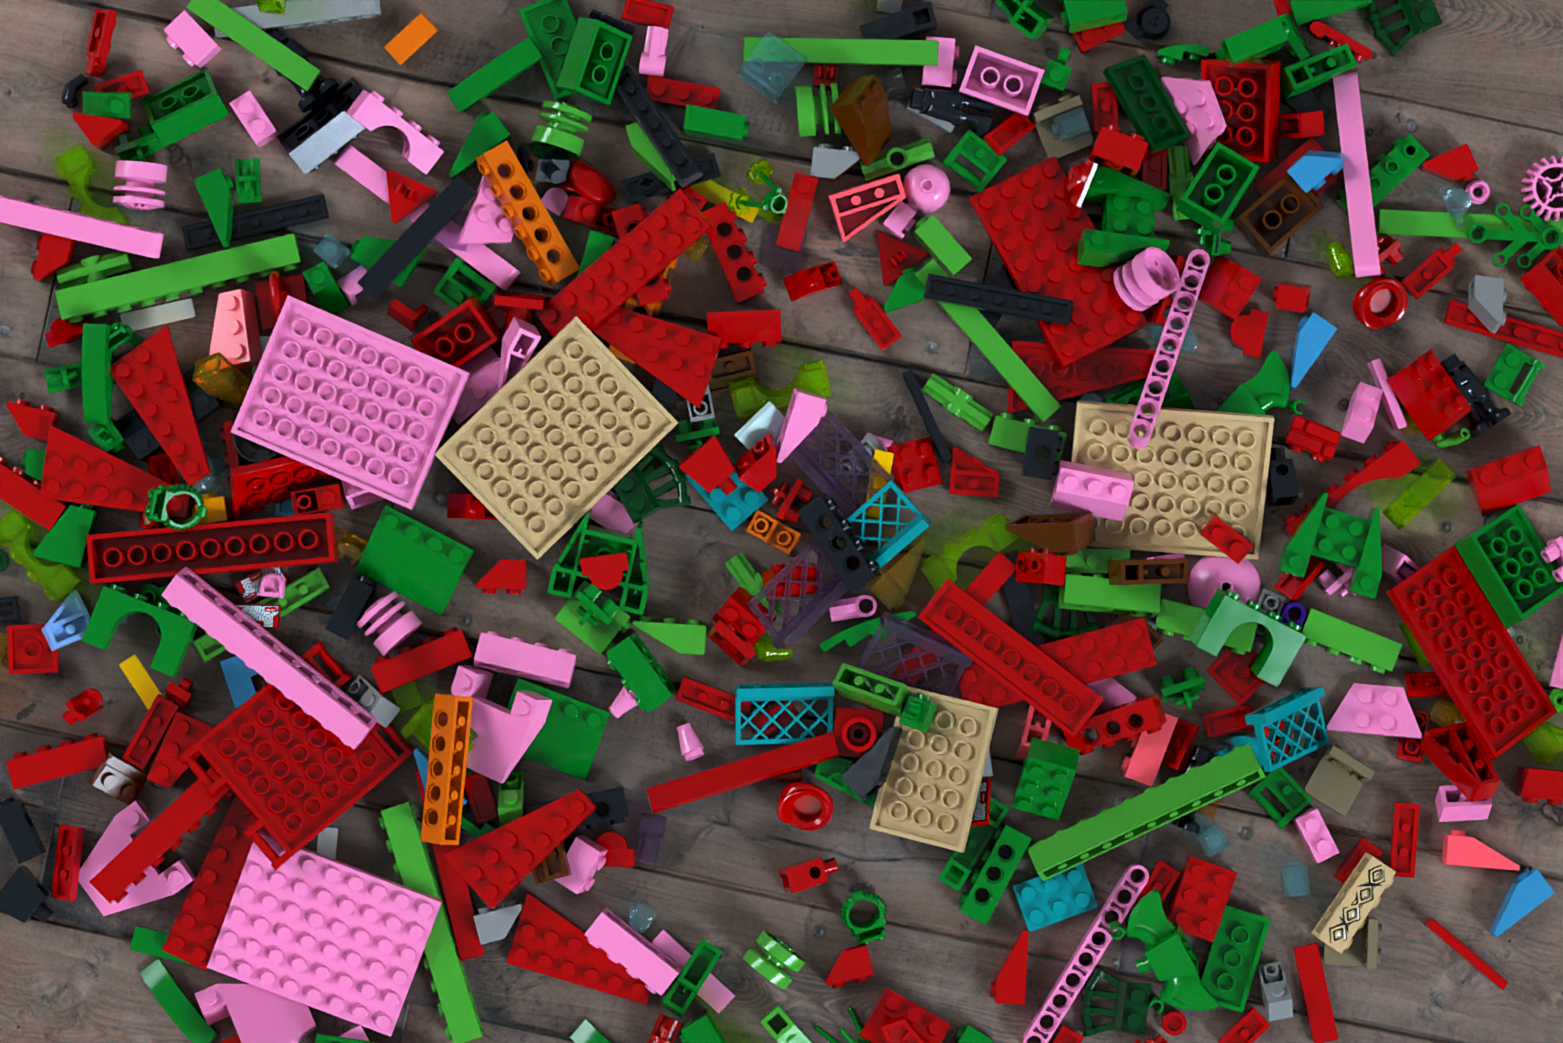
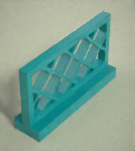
M893 479L847 518L850 522H862L861 535H855V537H860L863 542L865 539L878 540V550L875 553H866L870 558L873 557L878 562L880 568L932 523V520L919 510ZM890 487L898 495L897 504L884 503V493ZM869 506H880L879 519H867L866 508ZM883 507L897 508V520H883ZM900 509H911L916 517L910 522L900 521ZM862 513V518H856ZM865 522L879 523V535H865ZM882 524L896 525V534L893 537H882ZM900 525H906L899 531ZM844 539L843 549H844L845 546H846V540H845V539ZM882 541H887V542L881 547Z
M831 682L734 684L736 745L793 744L817 737L811 730L820 721L827 726V733L833 732L834 686ZM793 700H800L805 705L797 716L787 708ZM817 700H827V709L821 715L811 707ZM751 701L757 708L746 717L741 712V702ZM769 701H776L781 708L771 717L763 707ZM809 709L818 718L807 728L799 718ZM761 710L769 720L759 729L750 720ZM785 710L793 719L783 728L775 719ZM797 721L805 731L799 737H792L787 731ZM773 722L781 732L775 738H768L763 731ZM747 723L757 731L751 738H741V729Z
M1323 686L1302 688L1245 715L1246 724L1254 725L1265 772H1272L1330 743L1319 698L1325 696ZM1311 705L1313 709L1312 717L1308 715ZM1295 713L1300 715L1298 724L1293 722ZM1281 720L1285 722L1283 731L1278 729ZM1306 721L1310 724L1308 732L1303 730ZM1264 727L1270 729L1268 739L1265 737ZM1291 728L1295 730L1293 740L1289 738ZM1316 729L1318 730L1319 741L1314 739ZM1276 735L1280 737L1278 747L1274 745ZM1301 736L1305 738L1303 748L1299 746ZM1286 743L1291 746L1288 755L1284 753ZM1271 751L1276 753L1273 763L1270 758Z

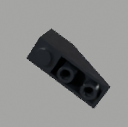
M930 1L903 9L859 27L863 39L901 40L936 30L937 22Z
M889 726L885 728L879 735L880 739L869 749L863 751V756L858 761L852 762L845 769L846 773L841 778L860 799L869 800L886 783L902 733L900 727Z

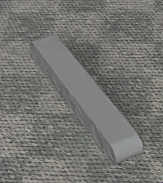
M288 0L231 8L264 32L374 18L382 15L380 0ZM214 27L215 37H228Z

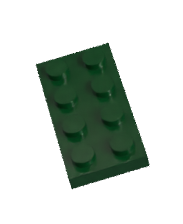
M1145 54L1109 66L1103 71L1104 76L1138 135L1145 138L1144 142L1149 143L1147 147L1149 154L1190 139L1191 133Z

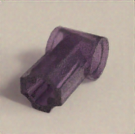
M642 813L638 832L640 837L635 860L656 863L660 839L663 838L667 817Z

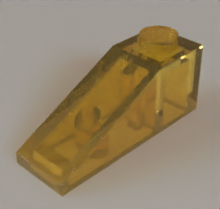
M218 352L197 360L195 363L192 380L209 395L236 406H242L251 381L231 362Z
M923 538L869 588L888 610L893 607L897 610L907 601L904 596L909 591L926 544Z

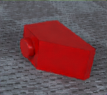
M1323 110L1279 113L1278 138H1307L1325 135Z
M1467 143L1418 166L1420 171L1452 183L1459 180L1461 184L1475 178L1473 173L1479 170Z

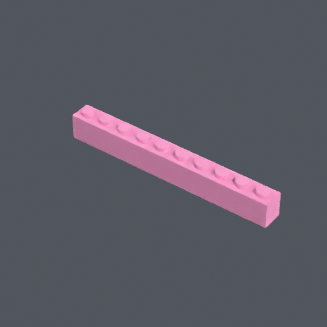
M188 567L178 572L161 596L171 606L178 608L191 622L203 628L207 635L218 640L225 646L227 651L238 656L247 667L258 672L267 683L274 685L287 699L293 700L306 714L313 716L326 730L333 732L340 738L343 744L355 749L377 723L378 720Z

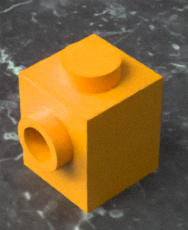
M215 493L200 495L203 497L204 506L208 507L206 517H202L201 521H198V525L231 521L226 496L215 497ZM196 504L192 507V515L197 513L198 506Z

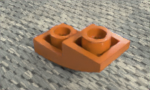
M422 12L384 48L399 65H402L439 30Z
M759 510L756 511L746 529L748 533L792 556L803 536L801 533Z

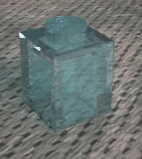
M1083 107L1054 116V123L1051 124L1053 135L1055 138L1059 137L1060 142L1087 134L1090 131Z
M328 233L313 250L334 269L350 253V250L331 233Z
M1215 822L1200 830L1199 834H1193L1205 855L1209 858L1230 846L1221 828Z
M1301 860L1286 861V866H1280L1281 888L1284 897L1310 895L1307 865L1301 864Z

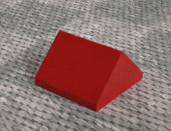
M74 112L72 116L92 145L101 151L116 142L118 136L127 134L131 127L120 119Z

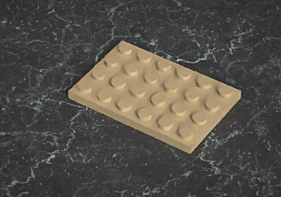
M907 686L913 696L917 697V694L921 693L931 697V703L937 704V708L928 732H921L899 723L901 717L896 716L894 726L900 727L902 733L886 783L878 790L869 829L964 853L999 708Z

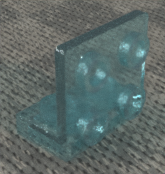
M767 32L740 67L738 77L777 105L785 89L804 66L807 59L774 34Z

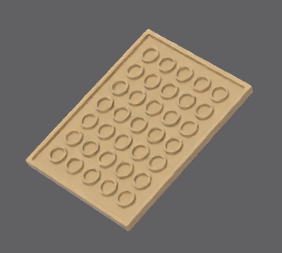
M575 316L435 452V456L538 560L668 434L678 422L583 322Z
M1077 401L1071 462L1130 473L1133 475L1134 480L1129 505L1123 520L1117 521L1093 516L1096 541L1087 545V547L1228 557L1200 534V531L1217 514L1253 542L1254 547L1244 559L1258 560L1274 416L1161 407L1148 445L1142 449H1135L1128 443L1127 438L1138 405ZM1142 410L1143 414L1145 415L1153 414L1149 410ZM1141 431L1134 432L1138 437H1145V434Z

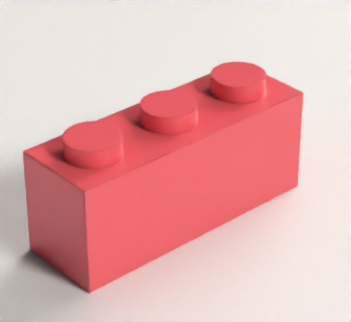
M1164 713L1167 722L1161 726L1162 730L1152 734L1144 731L1138 733V738L1131 740L1129 747L1133 749L1129 757L1125 756L1121 765V770L1124 771L1123 776L1148 786H1153L1176 726L1177 717ZM1141 716L1139 718L1138 724L1143 723V719Z

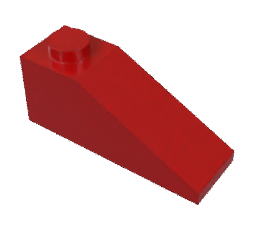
M795 172L776 247L799 253L819 178Z
M1027 929L1020 931L995 976V982L990 983V997H994L995 1003L1025 1005L1029 934Z

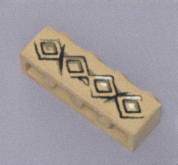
M1365 852L1311 934L1342 954L1344 950L1351 946L1356 931L1365 925L1367 921L1366 916L1370 910L1376 908L1379 904L1383 891L1392 885L1396 872Z

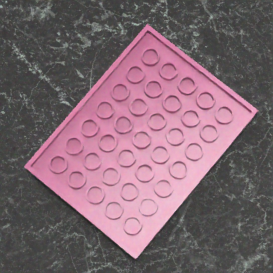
M288 295L231 432L413 510L434 460L435 452L440 446L470 373Z
M258 831L279 857L285 853L269 834ZM253 842L207 968L391 1037L443 900L306 848H302L275 871L271 866V861Z

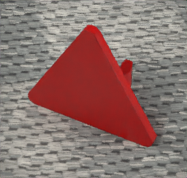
M388 170L386 173L391 221L394 224L401 221L437 193L435 189L392 170Z
M882 232L877 235L882 279L885 286H888L903 274L902 271L912 268L927 256L926 251Z

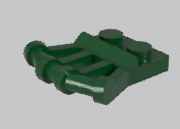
M1372 0V3L1367 6L1366 21L1368 24L1371 23L1375 32L1373 33L1374 38L1378 39L1390 51L1389 54L1394 57L1412 37L1443 23L1433 0H1396V5L1377 12L1376 0ZM1400 10L1404 20L1383 28L1379 19ZM1407 26L1409 32L1398 44L1387 35Z
M656 444L649 451L648 455L638 466L629 470L613 486L633 524L661 509L691 504V498L687 494L686 475L679 470L677 459H672L663 452L659 444ZM655 458L664 464V466L645 476L643 475V472ZM668 473L672 475L673 479L654 490L650 488L649 483ZM677 487V498L657 500L659 496Z
M1082 574V576H1090V577H1091V575H1089V574ZM1042 584L1041 604L1030 626V631L1034 633L1040 632L1052 638V641H1057L1099 630L1093 613L1090 611H1083L1088 626L1077 629L1078 610L1071 609L1069 610V628L1061 629V608H1058L1059 585ZM1049 604H1053L1052 627L1042 623Z
M1094 967L1084 988H1081L1080 994L1083 997L1082 1005H1079L1078 1012L1081 1013L1084 1025L1082 1030L1083 1036H1091L1109 1030L1145 1034L1151 985L1118 980ZM1100 978L1118 987L1117 992L1094 990ZM1092 997L1116 999L1115 1009L1092 1007ZM1091 1014L1113 1016V1022L1094 1026Z

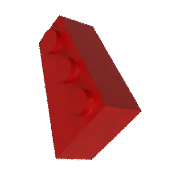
M182 710L177 711L146 779L168 789L173 788L190 770L186 763L182 764L178 758L216 726ZM198 752L193 756L196 761L201 757Z
M1467 722L1431 729L1425 732L1418 747L1470 802L1493 797L1501 780Z

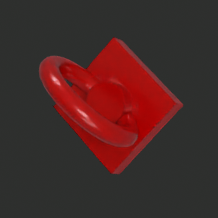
M273 271L269 276V280L255 282L263 331L274 329L288 295L309 304L303 274L282 278L279 272Z

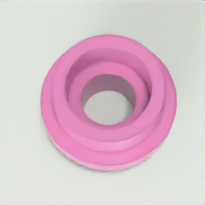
M1482 180L1470 182L1465 190L1466 198L1473 204L1486 202L1490 196L1488 184ZM1475 188L1481 190L1480 197L1474 195L1473 191Z

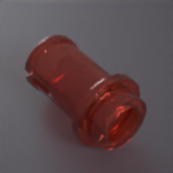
M802 768L772 777V783L802 782Z

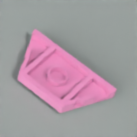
M1162 77L1160 80L1192 135L1188 141L1184 142L1185 146H1188L1191 162L1193 165L1200 164L1206 151L1214 146L1217 137L1227 127L1210 80H1193L1192 78Z
M498 166L499 175L505 177L503 168ZM484 175L457 244L459 245L473 243L507 244L512 241L515 233L512 221L504 215L502 204L498 197L492 194L489 188L490 183ZM510 188L511 196L517 199V192Z
M1353 683L1326 729L1327 731L1422 739V733L1403 687Z

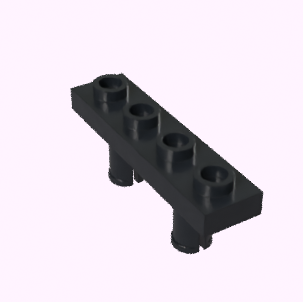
M714 153L693 159L702 171L703 176L687 186L690 187L721 177ZM652 172L621 180L628 205L673 192ZM677 180L673 181L676 188L675 191L679 190L681 186Z

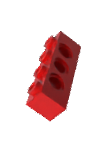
M723 202L703 211V215L713 226L707 232V235L738 305L764 294L763 287L767 286L762 272L757 274L754 265L757 264L756 258L752 250L747 252L744 243L748 240L743 229H737L734 220H737L738 217L733 206L728 207L726 202ZM721 224H727L731 227V233L728 236L718 234L717 229ZM732 246H737L741 250V255L736 259H732L727 255V250ZM742 268H746L751 272V277L747 281H741L737 278V272Z
M640 203L612 211L620 240L629 233V229L632 226L638 225L648 216L647 209H641ZM660 272L657 274V280L654 284H646L636 293L642 308L668 300V293L672 292L668 278L663 279Z
M1153 694L1092 714L1074 738L1064 730L1063 733L1068 747L1079 749L1081 756L1093 752V747L1100 745L1102 748L1111 747L1116 744V740L1122 738L1125 741L1133 740L1139 737L1138 733L1147 731L1148 734L1162 730L1161 726L1167 722L1158 694ZM1133 714L1140 715L1143 723H1135L1132 717ZM1110 721L1117 722L1120 726V731L1112 730ZM1088 728H1092L1097 732L1096 739L1088 735Z

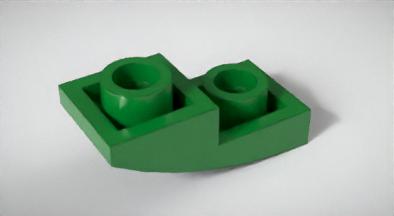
M1174 45L1159 49L1155 58L1161 59L1160 63L1174 66L1175 63L1179 64L1183 55L1187 56L1186 59L1189 61L1200 63L1201 60L1208 57L1210 47Z

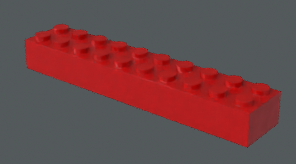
M331 512L194 525L193 528L190 527L188 530L158 528L86 535L90 584L93 585L174 578L185 567H188L196 575L201 576L339 563L335 514Z

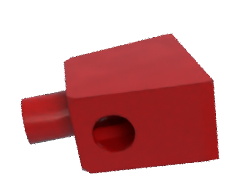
M716 434L711 436L679 464V468L708 492H711L718 486L727 496L737 488V485L729 477L736 467Z
M814 857L778 869L784 890L788 893H796L828 881L827 875L839 871L834 857L822 861L821 857ZM814 868L815 874L811 877L810 869Z

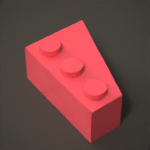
M898 173L827 195L843 243L906 198Z
M243 289L219 293L207 370L224 373L259 365L262 358V349L254 293Z

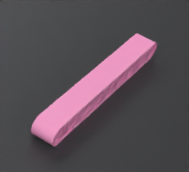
M1351 69L1334 77L1333 85L1341 153L1347 156L1342 163L1344 165L1343 172L1355 275L1358 278L1381 275L1358 74L1357 69Z
M347 143L333 163L390 205L387 172ZM425 202L407 215L406 218L414 223L430 204ZM451 220L434 239L506 292L521 272L484 244H457L462 228Z
M0 195V222L141 256L160 258L163 233Z
M1202 249L1193 250L1188 256L1180 279V285L1176 291L1127 438L1128 443L1135 449L1145 448L1150 441L1210 263L1209 254ZM1192 262H1199L1203 266H1195ZM1185 283H1192L1196 287H1188ZM1178 304H1186L1189 308H1181ZM1171 325H1178L1181 327V329H1173ZM1164 346H1171L1174 351H1168ZM1163 367L1167 372H1160L1156 368ZM1156 388L1160 393L1153 394L1149 389ZM1142 410H1149L1153 414L1145 415L1143 414ZM1141 431L1145 434V437H1138L1134 432Z
M1135 863L1126 868L1023 1034L1022 1043H1027L1031 1036L1039 1037L1040 1043L1049 1042L1111 942L1112 937L1109 932H1116L1118 930L1110 928L1109 923L1105 921V914L1111 910L1116 911V921L1122 924L1148 882L1149 873L1145 867ZM1134 869H1141L1143 872V877L1138 882L1132 881L1130 877ZM1121 890H1128L1130 892V898L1127 902H1119L1118 893ZM1097 931L1104 933V940L1100 944L1092 942V935ZM1084 952L1090 953L1092 957L1090 963L1086 965L1079 963V956ZM1071 973L1079 976L1077 984L1073 986L1066 983V977ZM1058 994H1063L1066 997V1001L1062 1006H1055L1053 1004V998ZM1044 1015L1053 1017V1022L1049 1027L1040 1025V1019Z

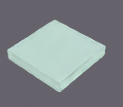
M769 401L734 435L750 450L758 440L770 433L773 436L776 447L785 417Z

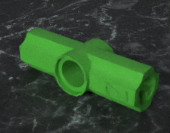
M928 137L879 154L870 166H865L863 161H860L859 165L865 181L868 182L893 172L902 171L904 168L934 158L935 155ZM893 154H900L904 158V162L899 166L893 165L890 157Z
M1188 146L1167 148L1169 172L1167 174V187L1172 201L1173 221L1192 220L1176 210L1181 198L1194 179L1193 173L1190 172Z
M119 250L104 256L95 255L81 260V263L56 270L57 279L61 289H66L107 279L110 276L132 270L133 263L129 252Z
M934 373L921 390L942 404V407L959 419L961 417L981 432L994 415L975 402L968 393L957 386L953 387Z
M742 552L725 563L729 572L738 582V587L744 588L776 617L783 613L776 600H766L763 578L758 572H755Z

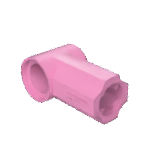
M648 26L645 48L640 59V74L664 76L668 29Z
M870 595L828 601L831 622L869 617L877 610V601ZM869 599L872 601L873 609L871 612L864 613L860 610L859 604L861 600Z

